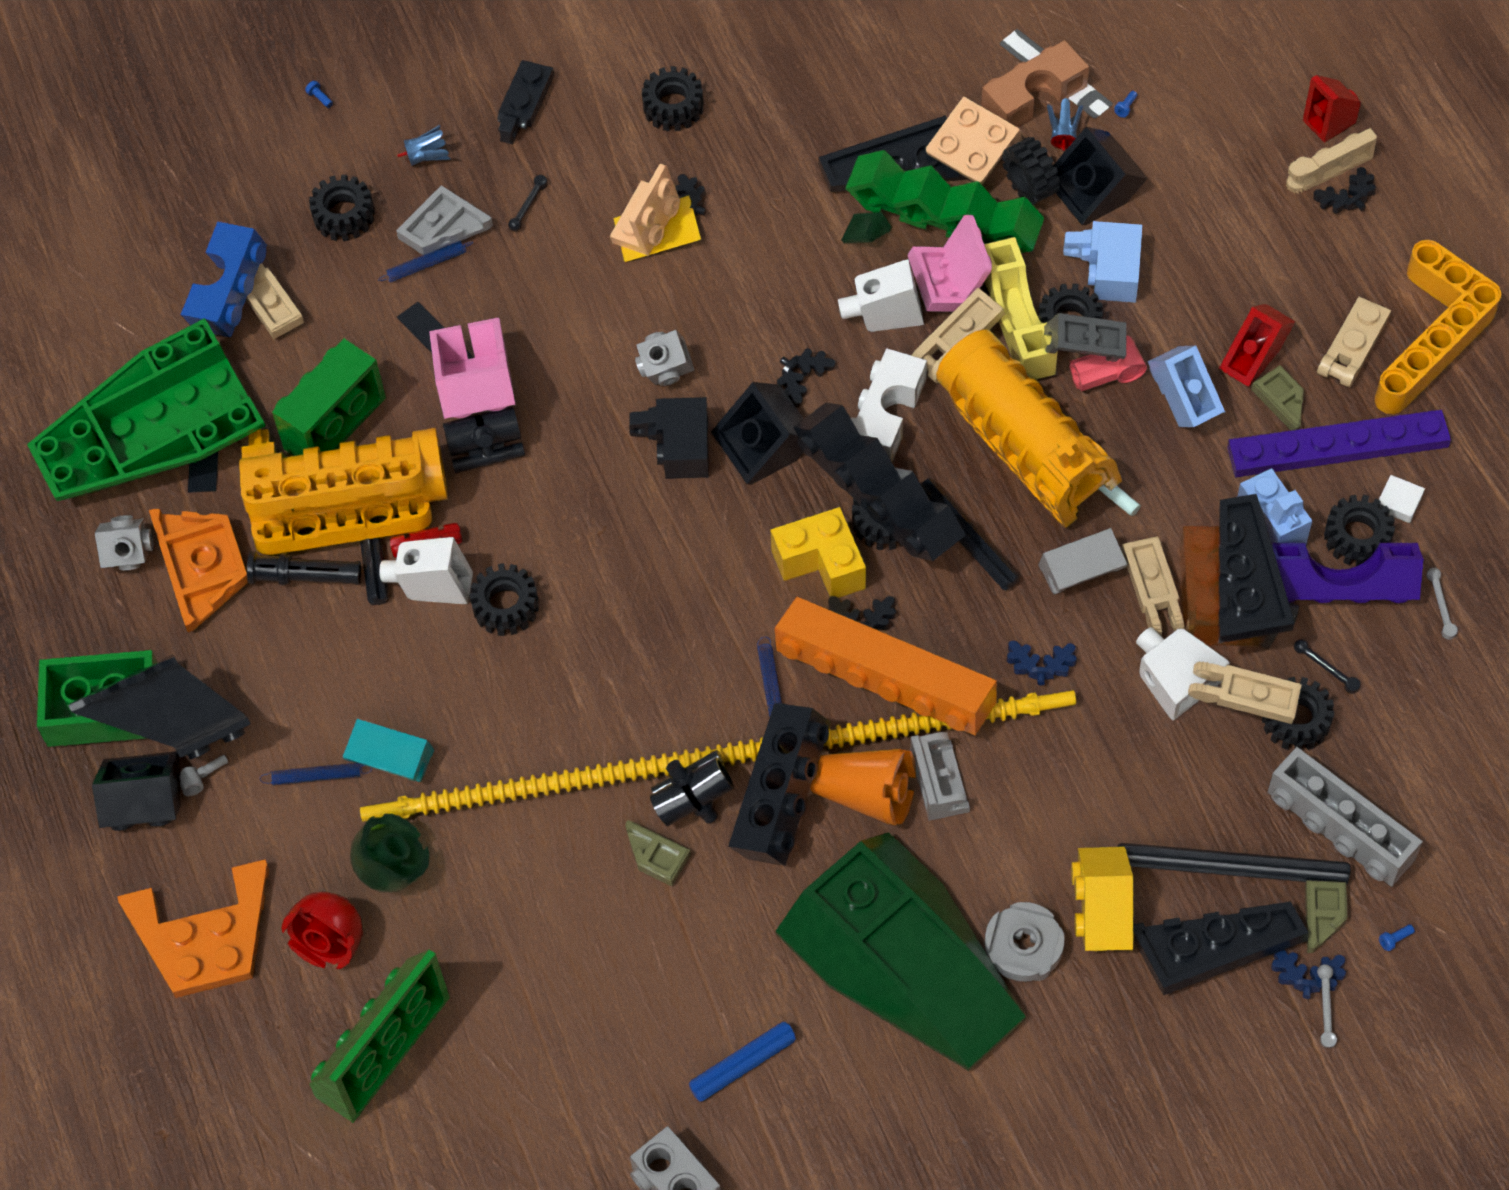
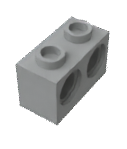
M668 1126L630 1156L633 1170L630 1176L641 1190H681L684 1188L692 1190H721L716 1180ZM656 1159H666L670 1162L669 1167L661 1172H656L649 1168L650 1164Z

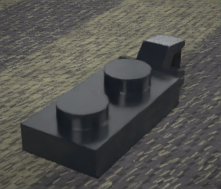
M525 60L521 61L498 111L497 119L500 122L498 128L501 136L500 142L513 145L520 128L527 129V127H532L554 78L553 67Z

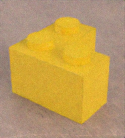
M840 507L770 529L771 551L784 581L819 570L830 597L836 596L840 598L866 589V567Z
M1125 847L1078 848V862H1071V882L1074 885L1075 900H1082V913H1075L1074 917L1075 936L1082 937L1085 951L1133 950V873Z

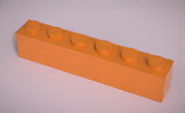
M795 598L774 628L776 651L781 652L785 657L809 664L821 673H830L844 679L854 687H862L879 694L889 702H897L907 706L919 715L930 716L942 721L954 730L965 731L976 736L996 704L997 680L802 598Z

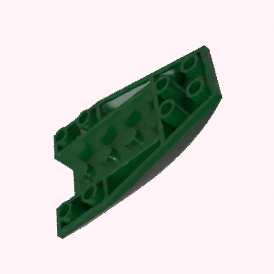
M889 832L861 840L803 890L775 931V934L829 988L967 1071L971 1070L1026 1019L1024 1012L944 885Z

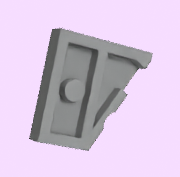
M441 185L396 232L399 240L422 255H427V253L442 249L459 240L461 241L490 229L493 223L492 217Z

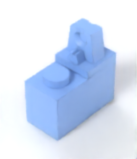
M1093 221L1092 229L1083 230V232H1066L1063 254L1089 262L1088 285H1095L1094 293L1097 294L1098 300L1136 303L1142 225Z
M1196 345L1178 346L1148 361L1151 374L1155 382H1157L1161 393L1165 394L1179 427H1195L1225 412Z
M1272 468L1240 483L1237 497L1257 494L1271 543L1307 544L1312 520L1303 508V500L1296 490L1292 492L1287 491Z

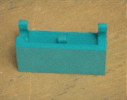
M357 719L343 754V759L395 774L414 782H421L435 749L428 740Z

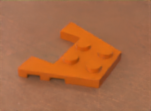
M266 859L232 867L238 904L160 923L155 893L152 888L117 896L121 908L175 998L253 979L260 935L261 910L264 909L265 902L264 890L266 879L269 876V866Z

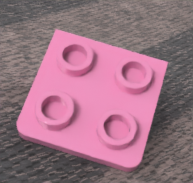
M973 215L963 216L944 247L913 246L907 255L927 311L954 312L977 288L980 289L992 269L991 258L987 254L981 230L977 226Z

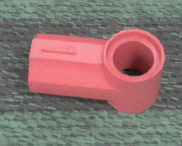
M1126 335V357L1124 359L1111 362L1107 361L1105 356L1089 354L1070 361L1069 368L1076 388L1082 392L1114 380H1118L1120 383L1135 381L1146 372L1147 365L1133 338Z

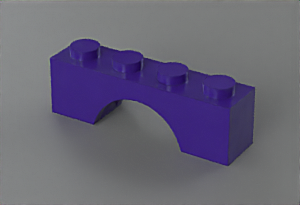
M1271 543L1289 603L1295 600H1314L1319 603H1328L1333 600H1351L1357 603H1366L1370 600H1389L1395 603L1420 600L1423 557L1418 543H1379L1373 555L1364 563L1342 570L1331 569L1319 564L1311 557L1305 543Z

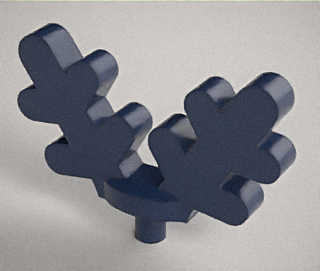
M1010 641L1007 662L1014 664L1015 674H1027L1029 678L1036 679L1037 684L1042 686L1045 684V680L1053 679L1055 675L1063 677L1069 675L1068 666L1073 667L1076 665L1077 658L1074 655L1076 647L1072 643H1068L1063 649L1060 646H1054V659L1050 655H1045L1043 658L1045 667H1037L1040 663V656L1033 654L1031 658L1029 657L1031 653L1030 645L1025 644L1021 647L1017 641Z
M1285 950L1273 954L1275 960L1272 962L1271 969L1275 972H1281L1278 977L1280 984L1292 985L1294 989L1302 991L1304 999H1310L1311 993L1320 992L1322 989V979L1317 974L1318 966L1311 967L1310 976L1312 980L1303 979L1307 966L1300 964L1296 968L1295 964L1298 955L1295 952L1288 955ZM1342 955L1335 956L1332 961L1328 957L1321 959L1320 966L1327 964L1333 969V976L1330 978V991L1336 990L1338 984L1336 980H1343L1345 978L1346 971L1343 969L1345 958Z

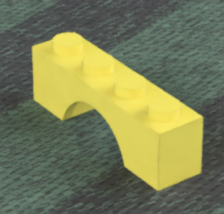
M1013 237L984 244L987 254L992 261L991 272L984 282L990 298L1004 309L1005 315L999 320V324L1012 359L1019 361L1024 366L1030 379H1040L1055 375L1058 351L1055 354L1045 352V348L1051 343L1052 336L1044 335V326L1047 322L1041 323L1034 309L1027 282L1026 265L1016 238Z

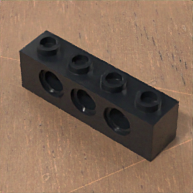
M774 703L728 847L746 859L786 866L789 853L794 847L795 834L801 816L806 809V800L812 781L817 775L821 752L829 737L831 722L815 709Z

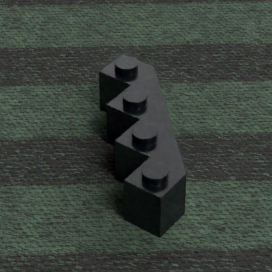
M826 402L793 427L799 437L797 442L801 450L826 471L841 489L850 494L877 523L881 524L898 540L911 556L934 561L966 536L950 506L930 501L913 471L895 468L878 438L860 435L843 405Z

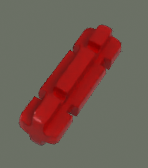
M458 523L443 525L444 529L441 530L438 527L412 532L409 533L410 537L406 538L404 534L392 537L390 539V546L394 558H397L398 548L402 542L454 537L456 543L460 544L462 542V535Z

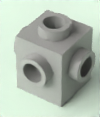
M677 330L668 333L656 332L645 337V342L636 345L640 355L635 358L637 368L642 377L647 376L655 385H671L680 380L679 376L695 370L685 339Z
M132 515L117 516L112 518L111 522L100 523L95 531L101 568L119 566V570L139 568L141 563H145L149 551L154 549L151 529H145L144 518L133 519Z

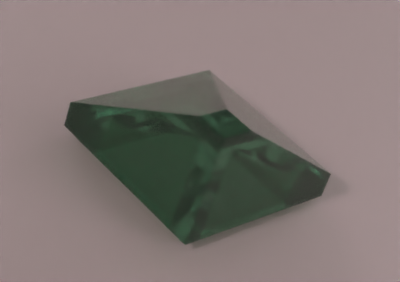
M882 212L857 213L853 215L841 241L843 243L873 242L890 232L892 226Z

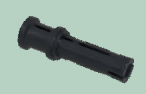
M250 551L247 562V580L249 584H255L258 580L278 581L279 585H287L291 583V580L360 585L361 562L292 559V556L288 555V553H281L280 556L258 555L257 551Z

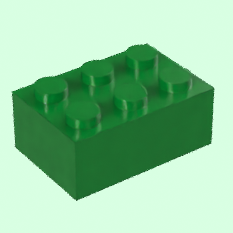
M345 338L336 347L330 348L325 353L322 361L312 371L305 373L294 390L288 396L282 397L272 411L283 449L292 456L303 455V449L318 446L320 451L338 449L340 443L345 442L386 399L377 360Z
M145 650L40 659L37 728L47 747L146 739L145 737L71 713L68 704L106 685L117 682L140 669L157 663L153 651Z

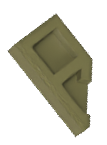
M1279 365L1252 384L1251 390L1291 431L1299 430L1304 389Z
M627 820L625 824L626 832L638 870L672 887L691 856L690 850Z
M1306 881V929L1309 932L1308 941H1306L1307 953H1314L1346 924V882Z

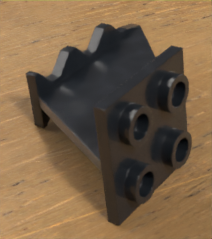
M173 654L68 704L71 713L174 747L180 758L187 755L190 760L210 751L211 749L208 744L222 739L224 743L241 737L245 734L244 727L251 724L248 717L242 711L238 710L178 664Z

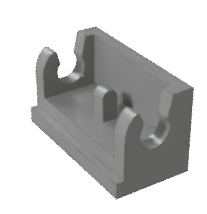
M1110 528L1043 553L1038 565L1052 593L1057 594L1066 588L1106 573L1126 568L1127 562Z
M939 732L920 737L918 735L912 736L910 751H912L915 758L916 776L928 820L970 812L969 802L966 798L951 740H949L948 733Z

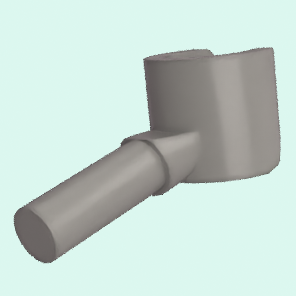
M225 755L198 769L196 767L182 769L179 779L183 794L189 797L201 792L204 788L201 778L227 764L228 760Z

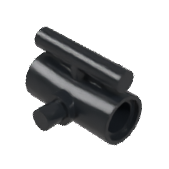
M513 406L506 407L501 411H489L481 413V415L476 414L442 423L450 455L455 456L466 452L469 453L468 456L452 459L455 474L525 456L522 442L504 446L506 442L521 439Z
M718 750L713 751L686 768L681 765L679 760L671 761L666 767L671 776L651 787L653 792L650 795L651 803L657 815L667 827L692 812L696 816H701L707 824L717 819L718 814L713 808V800L734 789L733 781L723 765L724 760Z

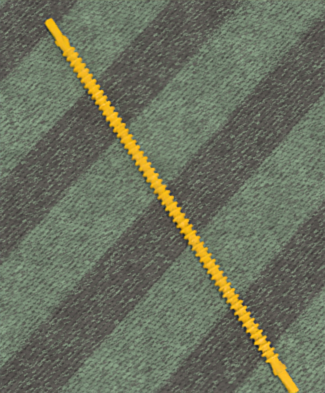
M1072 690L1037 696L1035 692L1029 693L1026 697L1017 700L1010 696L1007 702L999 698L998 703L995 704L986 719L994 723L997 717L1005 721L1006 716H1011L1012 719H1016L1018 714L1037 716L1043 710L1076 705L1075 692ZM913 712L909 718L902 714L900 719H895L894 716H891L889 721H884V718L881 717L878 723H874L872 719H869L866 725L858 721L857 726L847 723L846 728H841L838 724L835 730H830L829 728V737L824 746L831 750L834 744H838L842 748L845 742H849L850 746H853L857 740L864 744L866 739L876 742L877 737H882V740L885 741L888 735H892L894 739H897L900 733L908 737L909 732L919 735L920 730H925L928 734L931 728H936L937 732H940L943 726H946L948 730L952 728L935 718L922 715L917 716ZM763 737L760 738V742H754L753 739H750L748 744H743L740 740L737 746H732V743L728 742L725 748L717 744L714 750L706 746L705 751L695 748L694 753H689L685 749L682 755H678L674 751L671 757H667L666 753H663L662 758H656L655 755H651L650 760L640 757L639 762H634L630 758L627 764H623V761L619 760L616 766L608 762L607 767H601L600 764H597L596 769H590V766L587 765L584 771H580L576 767L573 773H569L567 769H564L561 775L553 771L552 776L542 773L541 778H536L532 774L529 780H525L521 776L518 782H514L510 778L506 784H503L502 780H498L497 785L487 782L486 787H481L477 783L474 789H470L466 785L465 790L459 791L458 787H455L454 792L448 793L447 789H443L442 794L432 791L431 796H426L424 792L418 798L399 796L397 798L398 801L360 807L362 822L400 816L402 820L408 819L411 815L420 812L427 816L431 810L439 814L442 808H445L446 812H450L451 807L461 810L462 805H467L471 809L474 803H478L482 807L485 801H489L491 805H494L497 799H500L501 803H505L506 798L516 801L517 796H522L526 800L529 794H533L537 798L540 792H544L545 796H548L549 791L555 790L556 794H560L561 789L571 792L572 787H577L581 791L584 785H588L589 789H592L595 783H599V786L603 787L604 782L607 781L614 785L615 780H621L622 783H625L627 778H632V781L635 782L638 776H642L644 780H647L650 774H653L655 778H658L659 773L669 776L666 767L673 760H679L681 765L686 768L715 750L719 751L724 763L730 762L732 766L736 760H740L742 764H745L746 759L751 758L753 762H756Z

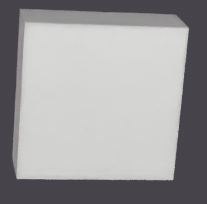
M1390 475L1379 498L1381 501L1379 508L1382 509L1384 506H1387L1390 509V516L1393 515L1397 519L1410 523L1425 488Z

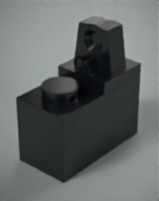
M706 397L656 399V407L648 408V411L630 412V435L657 440V465H664L665 479L709 478L708 410Z

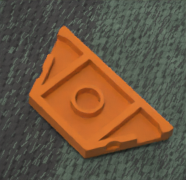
M151 509L149 514L187 632L194 631L248 583L247 572L228 515L210 513L208 515H200L197 512L182 511L181 515L162 514L161 509Z

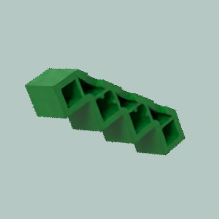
M885 150L858 156L845 188L865 210L879 214L881 209L900 215L899 221L925 230L927 225L946 230V237L949 238L964 215H973L977 226L981 230L983 243L988 244L1015 237L1021 253L1033 251L1044 221V217L1026 197L997 202L979 181L951 187L931 165L904 171Z

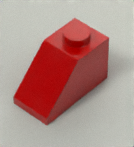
M1315 75L1310 81L1302 121L1325 143L1356 123L1361 102L1352 90L1347 89L1339 80Z
M1267 304L1252 307L1219 369L1244 385L1251 386L1279 353L1296 321Z

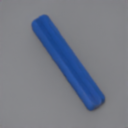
M781 1022L689 1082L692 1094L698 1101H704L794 1043L796 1038L793 1029L787 1022Z

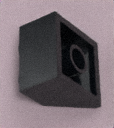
M1090 127L1084 128L1053 165L1058 171L1055 175L1060 179V183H1058L1060 188L1056 194L1081 225H1087L1125 205L1148 179L1108 131Z
M752 382L711 431L746 484L749 485L796 462L803 454L797 442L799 437L793 427L804 418L783 388L777 384Z
M174 751L103 759L92 783L99 828L111 827V830L120 831L129 829L134 824L149 823L150 826H163L169 824L172 820H176L181 807L180 758L178 753Z

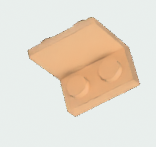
M963 96L926 147V153L973 182L979 181L982 185L1001 160L1002 155H1004L1003 151L1023 139L1018 127Z
M659 164L649 183L641 180L610 235L613 244L649 256L654 245H659L670 217L672 218L676 215L680 206L679 196L666 165Z

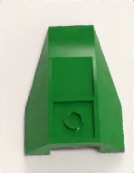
M204 318L139 352L31 440L27 446L56 501H62L102 491L200 461L266 425Z

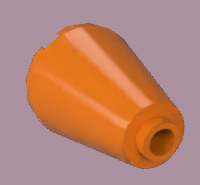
M903 749L821 755L818 762L817 775L812 781L810 789L812 793L887 825L897 826V824H902L905 821L913 800L914 791L908 790L909 777L916 778L915 758L912 751Z

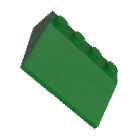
M430 949L408 958L401 968L396 967L391 971L385 981L383 991L376 999L372 998L365 1004L360 1014L361 1019L352 1030L347 1029L340 1036L336 1043L335 1052L328 1061L320 1062L311 1075L309 1085L315 1098L352 1123L358 1118L450 999L436 953Z

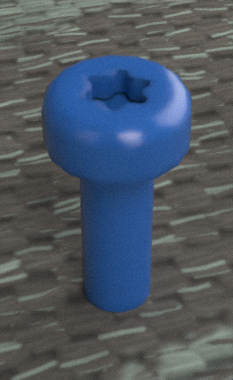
M311 81L305 88L306 93L309 96L314 95L322 104L330 108L333 102L320 90L321 85L317 81Z
M1131 91L1123 102H1118L1115 105L1114 112L1117 116L1124 118L1129 115L1131 111L1130 106L1138 96L1137 92Z
M1409 924L1392 934L1384 932L1379 936L1380 945L1384 950L1391 951L1395 949L1396 942L1410 936L1415 930Z

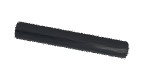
M927 478L920 484L930 501L947 504L952 509L966 536L959 540L960 543L1002 590L1007 591L1018 583V573L933 479Z
M361 516L360 521H358V524H363ZM373 517L370 522L379 523V517ZM379 537L361 540L360 545L368 602L370 605L385 604L389 598L387 582H382L380 579V564L384 560L382 539Z

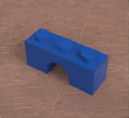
M217 222L205 253L218 268L225 270L222 277L214 284H192L180 314L189 325L205 318L214 334L226 337L232 336L235 326L241 320L242 308L247 295L253 290L254 278L258 267L266 257L267 244L255 229Z

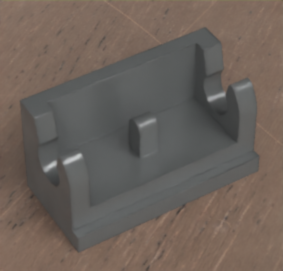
M1058 313L1044 326V335L1052 336L1050 345H1047L1045 348L1047 353L1055 354L1058 350L1091 354L1105 356L1106 360L1116 362L1126 357V322Z

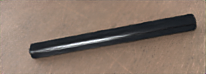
M1122 842L1117 846L1125 847L1131 867L1302 882H1346V885L1350 880L1351 874L1350 864L1340 861Z

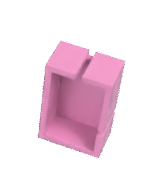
M499 318L468 323L475 358L468 359L461 325L429 331L435 382L444 419L451 417L465 418L472 413L487 410L501 411L507 406L515 405L508 357Z

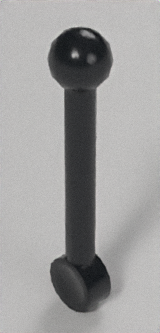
M538 175L534 178L532 191L516 217L509 220L508 227L510 230L518 231L521 229V220L538 192L547 187V178L544 175Z
M1299 639L1294 643V650L1297 653L1307 655L1344 683V688L1348 693L1354 694L1358 692L1360 681L1357 678L1345 676L1311 650L1307 641Z

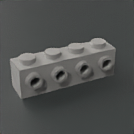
M1298 747L1290 753L1272 774L1267 793L1271 795L1273 801L1282 809H1290L1298 815L1309 830L1317 834L1321 833L1332 841L1334 847L1342 855L1353 857L1361 863L1366 872L1375 880L1384 881L1392 887L1416 860L1423 842Z

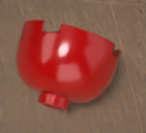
M325 891L313 892L300 899L285 916L281 927L282 933L287 929V933L291 938L287 943L291 950L306 962L320 968H325L326 962L338 964L335 969H342L349 964L356 954L363 936L361 916L350 901L343 896Z

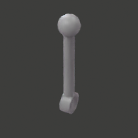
M1433 567L1427 571V578L1433 584L1444 626L1441 634L1445 639L1451 640L1455 638L1458 629L1450 621L1439 581L1441 571Z
M1323 964L1317 970L1318 976L1322 979L1324 1033L1320 1037V1043L1325 1048H1332L1337 1042L1336 1035L1332 1033L1330 978L1333 976V969L1331 966Z

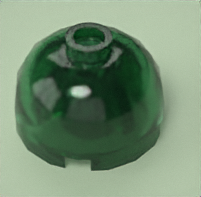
M384 814L381 818L373 816L361 826L351 842L350 863L359 880L370 889L380 893L399 892L414 884L425 873L429 866L430 853L428 846L423 850L422 844L418 840L421 833L406 819L394 814Z

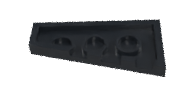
M946 115L820 156L818 158V165L830 192L847 191L845 188L858 156L885 150L904 171L931 165L945 181L968 179L926 153V147L947 120Z
M1257 494L1220 500L1218 643L1293 631L1294 619Z
M1291 901L1242 908L1236 914L1219 915V912L1203 914L1201 919L1180 921V918L1163 920V924L1146 927L1144 923L1133 924V940L1163 996L1308 941L1309 934Z

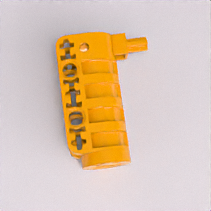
M436 428L412 431V437L393 440L391 435L376 437V443L359 446L356 445L355 441L340 443V449L320 451L319 446L303 449V455L284 457L283 452H276L274 441L270 442L269 429H259L248 435L249 445L241 447L242 459L239 461L241 496L251 521V531L256 550L264 555L281 554L361 541L368 538L373 539L420 531L428 527L432 522L431 502L448 499L442 453ZM383 515L387 517L385 521L380 523L370 522L375 516ZM360 516L363 524H358V521H360ZM303 528H315V530L310 534H297L298 531Z

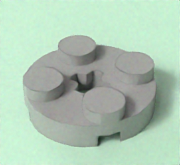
M1018 902L1010 905V908L1003 910L1000 914L997 912L989 921L985 933V950L997 971L1003 976L1016 981H1041L1049 976L1050 972L1057 967L1061 960L1064 949V933L1054 920V915L1043 906L1030 902ZM1023 934L1030 935V942L1035 945L1028 947L1027 950L1019 948L1018 944L1013 942L1014 938L1021 939Z

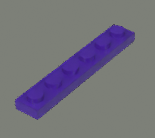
M1442 410L1229 439L1227 449L1236 478L1261 474L1271 468L1274 472L1448 448L1451 439Z

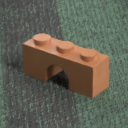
M1064 40L1055 46L1045 48L1038 56L1031 60L1019 63L1012 71L1005 75L991 79L982 87L981 107L1012 125L1020 127L1033 119L1034 97L1030 93L1036 91L1048 92L1061 103L1064 98L1068 99L1087 87L1089 66Z

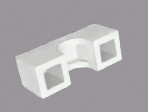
M886 348L882 360H876L873 364L870 374L871 386L869 390L863 389L858 402L860 412L857 418L852 417L851 420L860 435L878 438L891 462H893L903 437V418L886 412L885 409L895 404L915 408L926 382L927 360Z

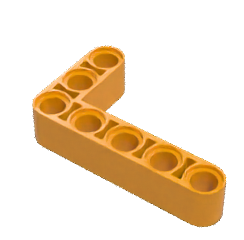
M1422 240L1414 245L1407 268V275L1414 284L1448 308L1380 376L1375 394V404L1380 411L1386 414H1397L1403 411L1492 322L1501 299L1500 287L1495 282L1433 240Z

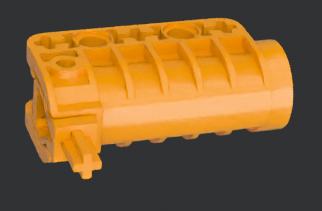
M982 329L967 335L944 356L938 366L936 379L949 393L957 411L1064 528H1067L1077 520L1075 514L1078 512L1077 506L1102 485L1109 491H1112L1122 482L1116 462L1108 456L1099 444L1080 432L1075 420L1062 413L1059 403L1054 398H1048L1045 395L1041 384L1037 380L1028 377L1024 366L1019 361L1012 360L1007 348L990 330Z

